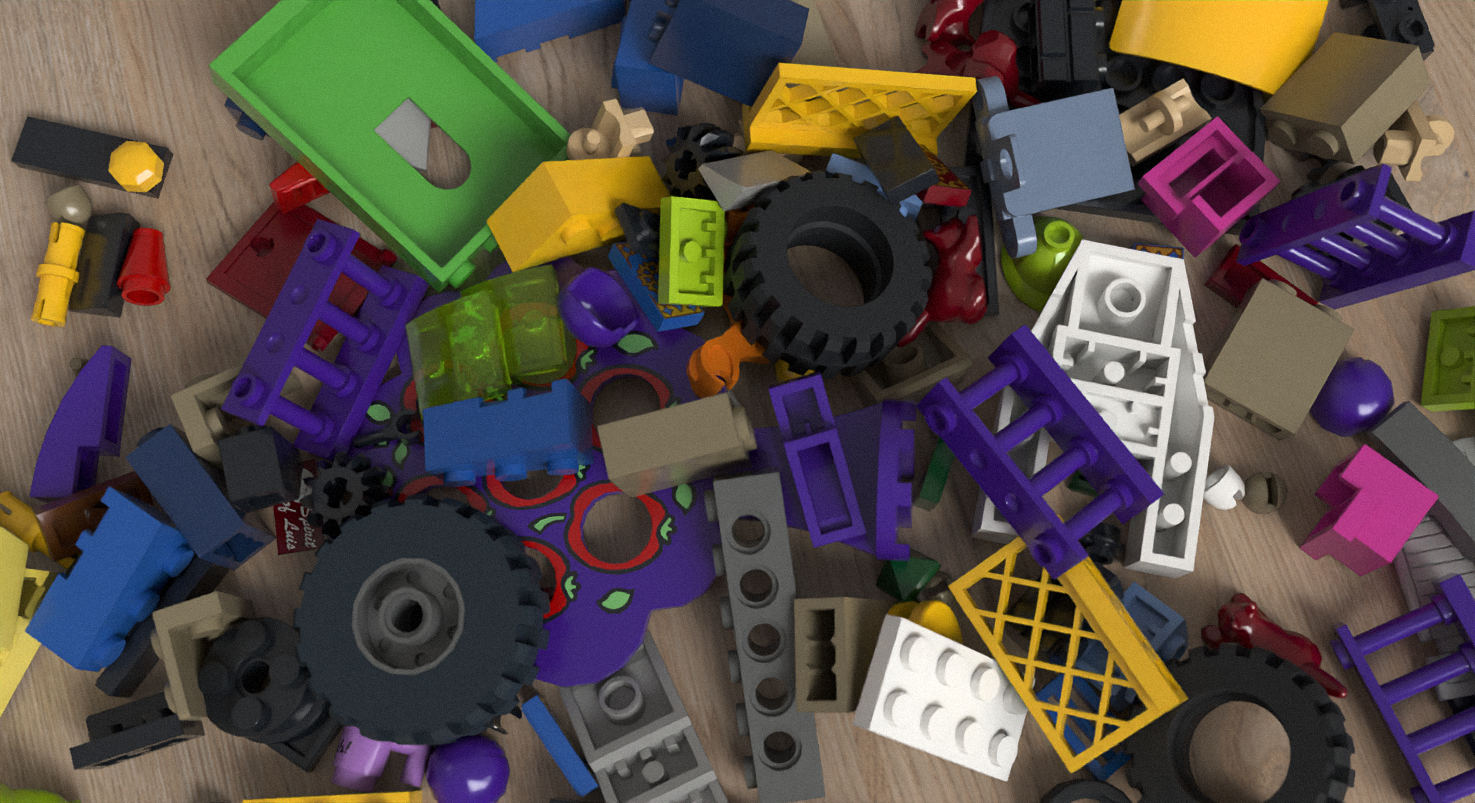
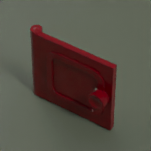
M273 202L211 272L206 281L211 286L267 319L317 219L333 224L337 223L305 204L283 214L276 207L275 202ZM360 237L351 252L352 255L378 273L382 265L392 267L397 261V257L390 250L383 249L381 251ZM341 273L327 300L352 316L364 302L369 291ZM317 319L306 344L318 353H322L338 334V331Z

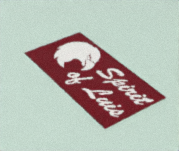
M315 459L303 461L299 499L273 506L278 555L319 549L324 542L322 527H312L306 521L312 509L303 507L299 501L304 496L312 493V488L305 485L303 478L313 477L317 479Z

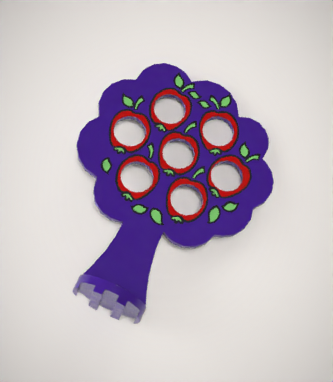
M564 257L513 273L508 262L505 261L495 267L480 286L477 294L446 291L427 297L420 303L397 349V357L402 374L379 386L355 436L390 426L394 415L404 409L416 411L421 418L405 423L401 433L410 434L414 431H421L424 435V423L421 416V402L424 392L434 380L448 373L462 372L475 377L484 391L485 402L508 400L507 391L519 388L527 389V397L552 392L551 383L535 384L524 381L517 375L512 365V348L518 335L532 323L543 320L562 322L557 307V296L563 285L585 269L571 258ZM616 269L603 272L616 280L629 295L637 312V325L622 340L607 348L587 346L576 339L577 352L573 365L564 376L557 379L566 378L590 402L594 464L579 465V472L563 475V479L552 492L541 498L527 500L511 494L506 489L503 481L495 479V475L476 477V483L469 486H445L444 480L442 481L425 471L424 436L421 442L414 446L405 445L397 439L356 449L352 442L347 452L352 459L358 454H363L371 459L372 467L379 466L386 471L387 476L382 484L391 487L394 495L389 498L402 503L405 502L409 495L425 494L435 488L450 487L458 489L466 495L473 508L493 517L504 527L513 531L525 544L523 549L530 548L540 551L549 558L555 569L557 585L553 599L550 602V612L543 614V629L549 630L550 634L547 650L540 648L538 650L534 665L538 666L540 670L535 679L562 687L595 684L624 668L644 641L651 612L683 607L706 594L719 577L715 571L712 544L722 543L719 522L709 523L704 493L705 490L714 489V476L636 496L645 504L651 515L652 532L649 543L644 550L630 561L618 564L602 562L591 554L585 543L583 527L587 514L595 503L608 495L625 494L608 478L599 432L594 425L593 408L596 397L603 388L613 381L622 378L632 377L644 380L656 390L659 396L660 409L700 399L691 388L686 374V364L692 353L702 346L705 341L700 336L682 328L657 332ZM716 375L720 380L725 382V385L718 392V394L726 392L728 393V389L726 388V381L721 376ZM884 399L882 403L833 417L866 529L865 534L837 542L877 557V560L910 561L909 544H898L899 527L912 528L911 483H901V479H914L915 474L914 429H903V421H916L917 407L914 400ZM779 426L753 428L758 449L749 451L752 467L729 473L779 466L787 527L809 532ZM744 515L737 519L762 522L753 515Z

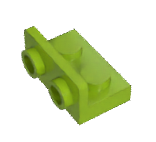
M675 196L661 198L658 304L701 307L723 306V277L725 275L724 241L727 237L728 226L725 212L718 201Z
M1475 306L1431 311L1420 405L1431 412L1475 409Z

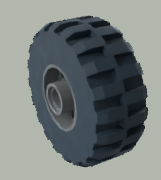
M428 494L409 495L405 502L402 503L392 498L377 502L371 507L372 514L366 517L354 514L340 525L342 533L334 541L326 538L315 553V556L319 558L312 573L305 571L299 590L304 591L301 609H294L293 629L300 630L301 644L296 645L295 651L299 666L307 667L312 675L307 681L310 691L316 700L330 702L329 714L343 726L357 727L361 736L375 741L397 743V745H440L456 742L457 738L465 735L474 736L490 728L491 720L498 714L507 715L520 702L517 693L524 684L532 685L540 670L538 666L534 665L539 648L547 650L550 631L543 629V614L550 612L548 593L540 589L538 580L543 575L536 560L527 555L523 549L525 544L513 531L504 527L498 520L484 512L452 498L445 497L443 500H440Z

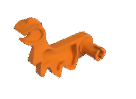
M754 205L746 206L743 211L741 208L725 211L728 232L724 241V263L727 252L734 241L733 239ZM724 265V272L726 273V272H727V268H726V266ZM724 292L723 307L730 319L729 329L723 335L706 341L696 349L686 364V374L691 388L700 399L715 396L723 388L725 382L716 375L721 376L726 381V388L731 390L738 382L740 362L769 364L770 360L763 356L766 350L757 341L751 345L741 332L745 327L743 321H734L728 309V304L733 296H727Z

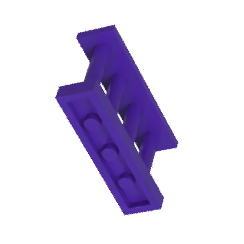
M1380 164L1249 217V220L1244 224L1240 232L1239 241L1241 247L1236 262L1246 266L1278 255L1322 277L1324 284L1318 302L1335 310L1474 271L1475 210L1436 223L1384 196L1392 168L1385 164ZM1378 219L1404 232V234L1397 235L1371 221ZM1343 232L1368 246L1362 247L1336 233ZM1308 243L1334 257L1329 258L1305 246V244Z
M317 219L237 378L232 383L230 392L221 410L263 427L271 414L300 429L293 444L296 448L333 463L336 452L347 454L353 442V437L356 435L429 283L418 275L382 265L379 273L351 254L360 233L348 227ZM341 273L369 291L356 318L327 300ZM317 319L346 336L333 364L304 348ZM294 366L323 383L310 411L280 395Z
M1025 324L1011 333L988 357L989 361L994 365V369L959 393L945 377L929 391L916 407L925 417L930 429L942 438L1030 549L1034 560L1044 567L1055 580L1089 556L1078 542L1080 538L1112 513L1123 525L1164 495V492ZM1007 385H1010L1029 410L992 435L974 413L973 409ZM1044 427L1062 449L1063 453L1027 479L1007 452ZM1078 469L1097 492L1098 496L1063 523L1042 496Z
M1449 573L1431 581L1437 594L1430 596V603L1354 637L1343 622L1331 626L1337 636L1336 639L1329 641L1333 652L1344 670L1354 667L1417 783V786L1409 789L1415 803H1452L1475 793V768L1434 785L1418 757L1421 753L1475 731V706L1407 735L1391 707L1392 704L1471 671L1475 675V599L1462 576L1458 573ZM1440 622H1443L1446 626L1452 623L1455 624L1464 640V643L1457 645L1458 652L1379 685L1364 656Z

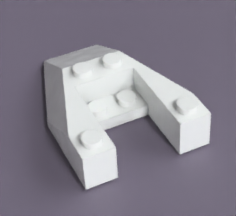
M1082 240L1031 332L1136 459H1140L1139 463L1164 492V495L1131 519L1124 568L1175 579L1193 572L1214 424L1213 407L1208 405L1203 376L1206 374L1203 356L1201 353H1198L1193 328L1196 320L1184 259ZM1010 385L1002 389L992 435L1029 410ZM1042 427L1007 452V454L1027 479H1029L1046 466L1049 442L1055 441L1045 428ZM979 487L971 537L1002 544L1010 543L1019 535L981 487Z

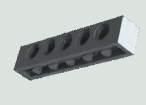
M779 466L715 475L713 479L714 489L704 491L709 523L719 522L722 543L712 544L716 575H727L729 596L720 597L724 629L735 630L737 649L728 650V659L732 683L742 682L745 702L736 703L740 736L750 735L753 755L744 756L747 788H758L760 803H788L825 798L814 713H796L794 599L798 598ZM753 515L762 521L765 529L758 539L745 541L735 534L733 530L734 522L741 516ZM753 569L763 570L771 577L772 584L763 593H750L741 583L742 576ZM766 623L774 626L780 636L772 645L759 646L750 639V630L758 624ZM774 677L782 680L787 689L782 696L770 699L762 696L757 690V686L762 680ZM783 731L793 737L794 743L786 750L777 751L771 749L765 743V739L773 732Z

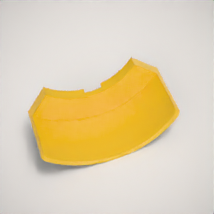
M1122 0L1109 46L1116 53L1144 57L1199 70L1238 82L1273 96L1312 56L1329 0Z

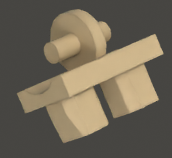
M1184 78L1119 115L1129 163L1132 167L1140 164L1206 126L1212 119L1208 112L1201 108L1194 100Z
M617 99L602 102L591 128H580L569 137L566 146L567 157L569 160L641 156L639 144L650 141L654 134L645 109L639 107L622 112Z
M1416 99L1374 143L1373 156L1378 165L1398 166L1405 181L1420 182L1423 175L1420 168L1422 159L1425 156H1439L1444 153L1445 149L1454 140L1455 131L1451 122L1446 117L1440 115L1425 116Z

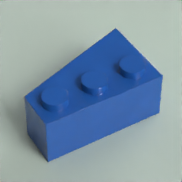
M475 0L474 41L496 63L498 62L497 57L526 49V52L540 49L541 43L568 35L569 39L621 23L623 16L626 15V0Z
M629 0L631 3L628 14L623 16L621 23L620 44L613 64L611 88L618 89L620 106L622 108L635 109L643 107L647 112L678 116L684 78L649 64L654 42L647 40L649 29L657 11L660 10L667 13L669 6L664 5L665 0Z
M565 378L551 381L552 392L527 397V389L519 388L507 391L508 400L484 403L483 398L477 397L423 409L425 471L442 481L444 480V485L450 487L473 485L476 483V477L495 475V479L499 481L522 480L527 478V471L547 469V474L549 475L578 473L579 465L594 464L590 402Z
M110 486L101 499V502L106 504L109 509L95 533L89 529L83 530L75 544L83 550V553L69 576L65 573L57 575L25 630L27 634L78 670L99 672L101 668L112 664L122 653L126 645V641L123 639L135 623L145 620L154 611L160 601L158 593L171 577L178 576L186 569L194 556L192 547L167 515L153 505Z

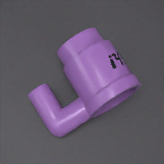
M343 726L342 735L332 763L335 766L331 780L332 783L357 791L373 793L377 779L383 777L390 751H395L407 755L400 782L416 787L421 786L432 745H397V743L375 741L361 736L357 727Z

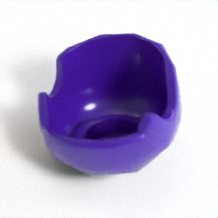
M588 267L579 275L571 278L563 285L557 296V307L562 322L573 337L587 346L610 347L622 340L638 323L635 305L625 289L610 275L596 267Z
M1348 357L1338 360L1310 408V413L1323 429L1338 436L1350 437L1367 432L1387 416L1395 404L1392 381L1382 367L1370 359Z
M478 733L474 736L465 735L459 737L456 742L436 745L429 755L425 776L431 794L438 803H496L506 792L510 767L502 747L488 736Z

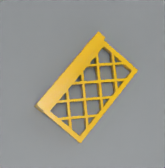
M778 63L752 107L745 104L742 105L745 152L772 150L779 154L830 157L835 153L847 158H862L853 138L899 116L917 144L925 145L937 156L936 138L976 94V79L973 77ZM787 83L801 84L792 88L786 86ZM848 87V89H845V90H842V91H839V92L836 91V90H839V89ZM893 91H898V92H895V93H891V94L885 95V94L890 93V92H893ZM818 96H822V97H820V98H817V99H814V100H811V101H805V100H808V99H811V98H815V97H818ZM870 99L869 101L860 104H855Z
M1056 514V515L1060 518V520L1064 523V520L1061 518V516L1058 515V514ZM1018 536L954 581L948 588L1069 772L1073 773L1164 713L1174 709L1186 701L1188 697L1089 556L1058 577L1063 586L1050 584L1051 575L1044 567L1041 582L1013 577L1016 556L1027 547L1020 536ZM1005 563L1004 574L992 573L993 570ZM984 577L1001 580L1002 585L997 612L979 609L966 589ZM1012 583L1040 588L1034 620L1006 614ZM1049 590L1069 594L1076 604L1072 628L1044 622ZM984 616L996 619L994 630ZM1084 617L1094 632L1082 630ZM1005 621L1033 626L1028 658L1009 654L1002 644ZM1042 628L1071 634L1066 666L1037 660ZM1080 636L1100 640L1109 652L1105 675L1075 668ZM1015 662L1026 665L1025 676H1023ZM1116 664L1127 679L1114 677ZM1036 667L1065 673L1059 705L1039 700L1033 691L1032 686ZM1074 675L1104 682L1098 713L1068 707ZM1116 684L1134 688L1147 707V710L1130 721L1107 716L1112 685ZM1047 710L1058 712L1056 724ZM1067 714L1097 721L1093 745L1077 756L1063 736ZM1106 723L1120 727L1104 737Z

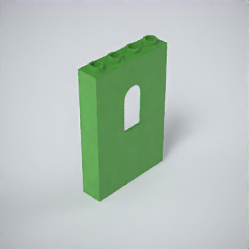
M281 0L209 64L213 83L438 293L449 283L455 289L458 288L476 269V266L471 261L484 248L491 254L499 247L486 220L542 162L569 160L566 146L571 134L430 0ZM409 99L467 154L471 164L470 175L466 182L457 188L441 189L435 187L374 130Z

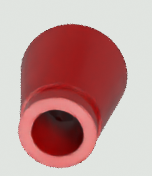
M138 228L132 232V239L117 281V286L122 290V298L131 304L140 306L158 305L164 301L165 294L171 289L164 235L156 229Z

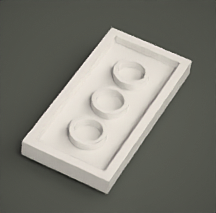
M886 614L852 725L989 777L1007 782L1012 764L1017 756V745L1026 713L1029 709L996 660L904 618ZM1034 678L1032 689L1034 688L1036 678Z

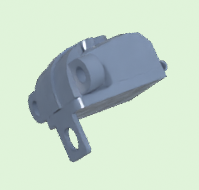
M998 76L976 80L977 92L972 97L976 116L975 127L983 161L980 162V168L984 184L988 183L996 222H999L1005 249L1011 258L1027 256L1036 252L1037 236L1032 217L1033 213L1135 190L1114 88L1009 111L1005 89Z

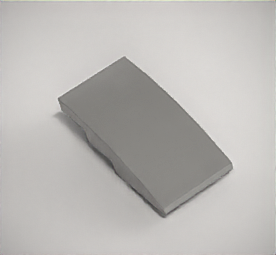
M649 630L646 631L643 643L624 668L595 684L573 687L558 686L588 764L595 773L606 803H729Z

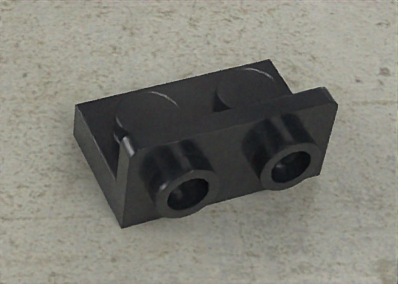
M161 692L88 716L86 724L90 742L69 749L74 770L103 769L204 736L205 732L202 721L180 720L177 713L172 712L169 708L165 693Z

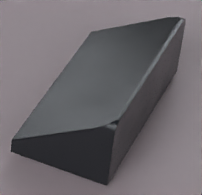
M118 212L90 216L77 270L80 274L78 282L74 284L69 311L121 318L124 299L121 296L122 290L117 286V281L132 239V232L141 226L129 213Z

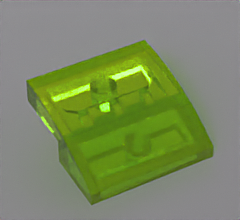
M552 265L503 275L460 291L469 384L472 391L523 383L522 377L568 369L563 323L557 307V296L559 294L557 272Z
M485 290L449 302L424 313L406 324L422 422L423 409L477 397L483 398L485 401L507 395V391L512 390L496 297L490 291Z

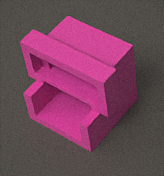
M1217 116L1140 179L1138 185L1145 192L1141 199L1143 203L1191 255L1196 258L1251 213L1281 181Z
M1364 444L1336 463L1314 493V495L1331 507L1326 510L1299 548L1315 560L1330 554L1361 577L1392 562L1439 496Z

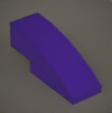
M101 345L82 368L63 397L46 432L36 462L29 497L50 503L95 486L99 456L120 457L131 358L115 347Z
M820 371L770 385L768 390L813 547L816 548L865 534L866 529Z

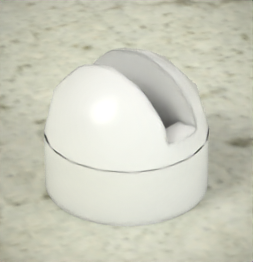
M1228 464L1217 468L1206 477L1203 499L1217 509H1232L1236 506L1235 499L1242 500L1245 496L1244 482Z

